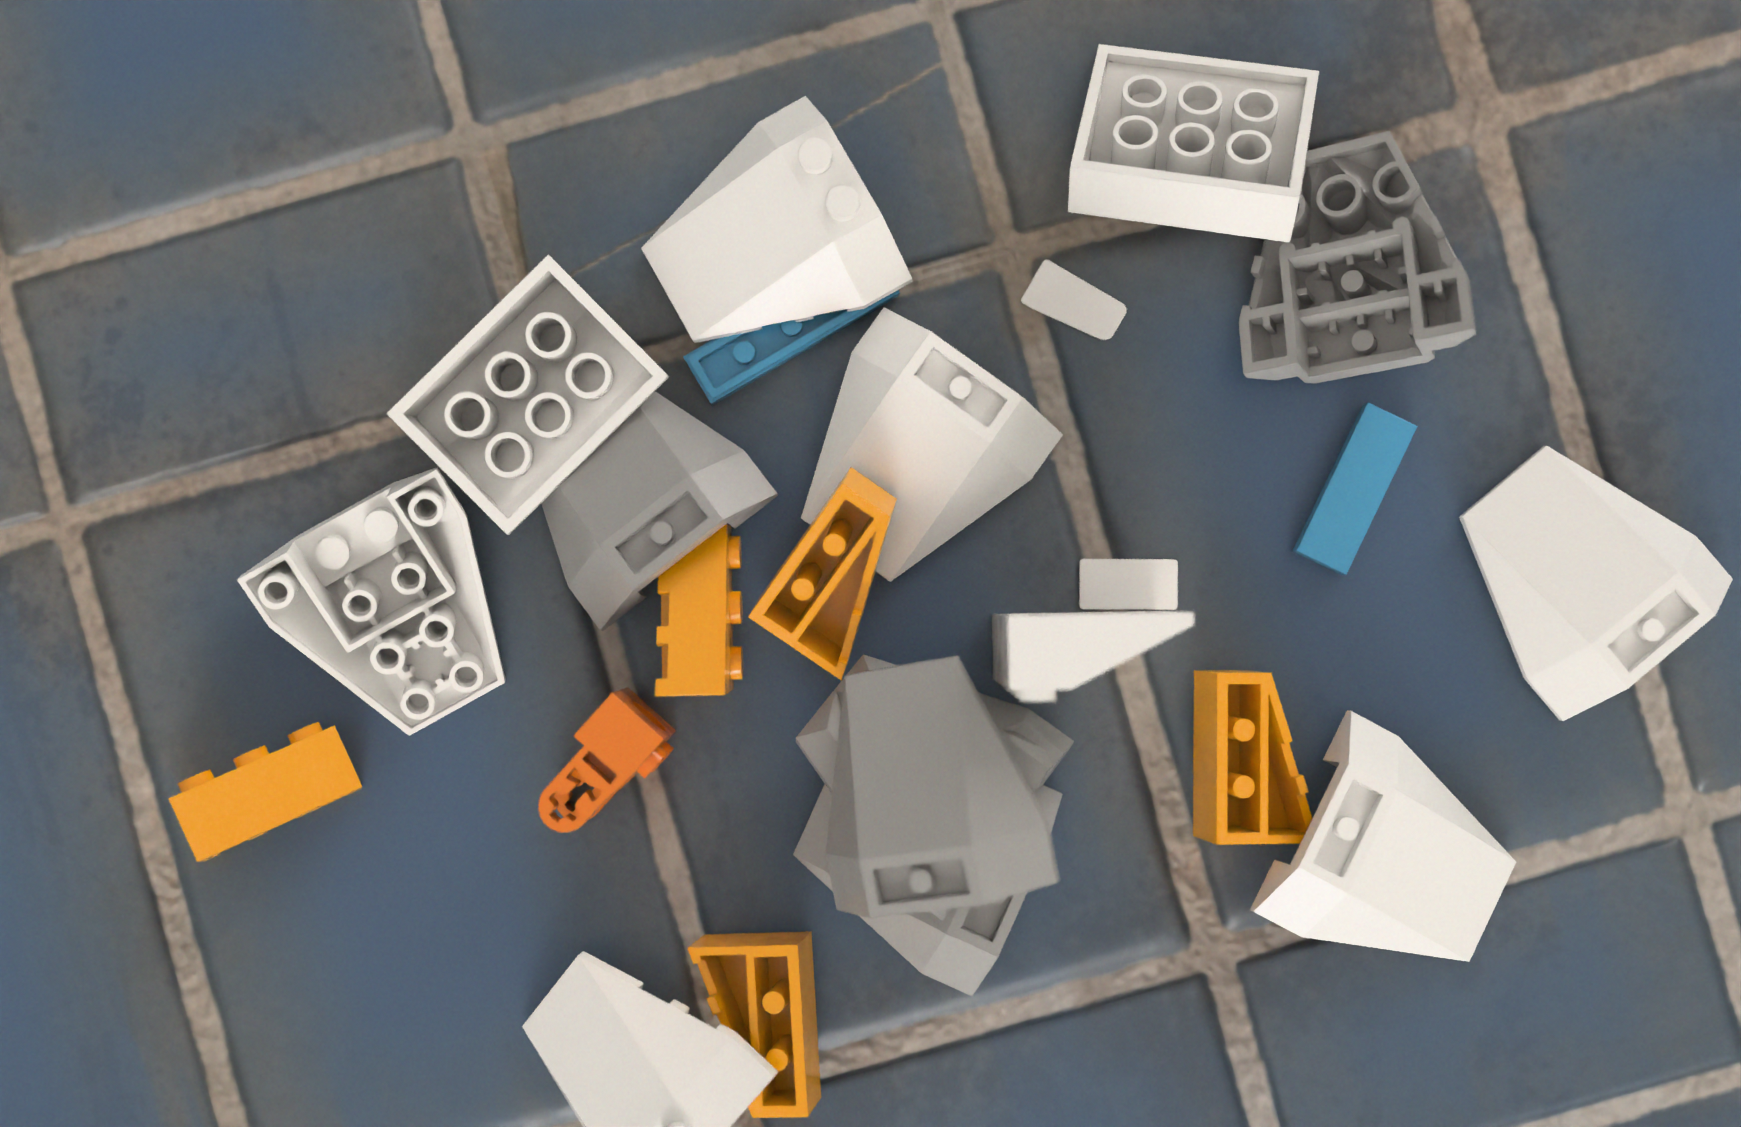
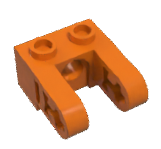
M627 687L611 693L573 735L584 746L542 792L538 803L539 815L542 821L550 829L557 832L566 833L580 828L589 819L597 815L634 776L639 773L645 779L660 766L674 750L667 741L676 730L630 688ZM584 783L594 787L592 791L591 789L587 790L577 800L575 807L570 804L569 801L573 797L572 791L576 787ZM556 809H557V810L559 811V813L563 816V818L559 817V816L555 813V810H556Z

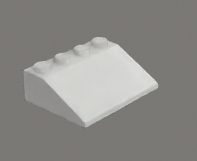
M1099 44L1070 165L1068 212L1290 243L1300 199L1319 71Z
M547 255L387 415L509 535L649 398L669 376Z
M1119 611L992 614L993 680L1005 687L1006 692H1010V695H1015V698H1019V701H1056L1057 689H1073L1193 626L1194 612Z

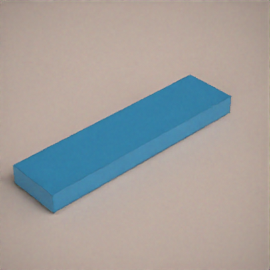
M897 290L865 309L847 312V309L816 315L811 320L797 323L795 320L762 326V330L713 339L683 356L713 406L900 296V292Z

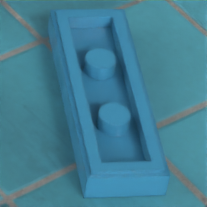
M1369 402L1363 404L1292 551L1340 575H1346L1418 426Z

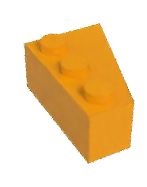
M850 467L760 595L748 616L840 680L843 678L850 659L897 498Z
M725 524L658 576V594L661 595V626H657L656 644L657 646H662V679H655V696L726 695L734 690V680L743 679L742 646H733V624H742V592L732 591V569H741L742 546L741 536H731V526Z
M1194 670V837L1216 845L1301 844L1313 819L1305 793H1308V788L1304 776L1298 773L1289 744L1293 740L1272 673L1247 670Z
M320 722L313 723L287 735L291 745L269 754L266 745L234 758L233 761L237 769L214 778L210 769L179 782L177 785L181 793L169 798V801L197 862L209 860L229 848L247 840H252L273 828L361 789L362 784L335 725L323 730Z
M812 931L704 934L687 949L693 965L697 963L709 994V997L706 999L712 1014L717 1015L720 1024L736 1031L778 1071L775 1077L748 1106L752 1118L808 1117L821 1099Z

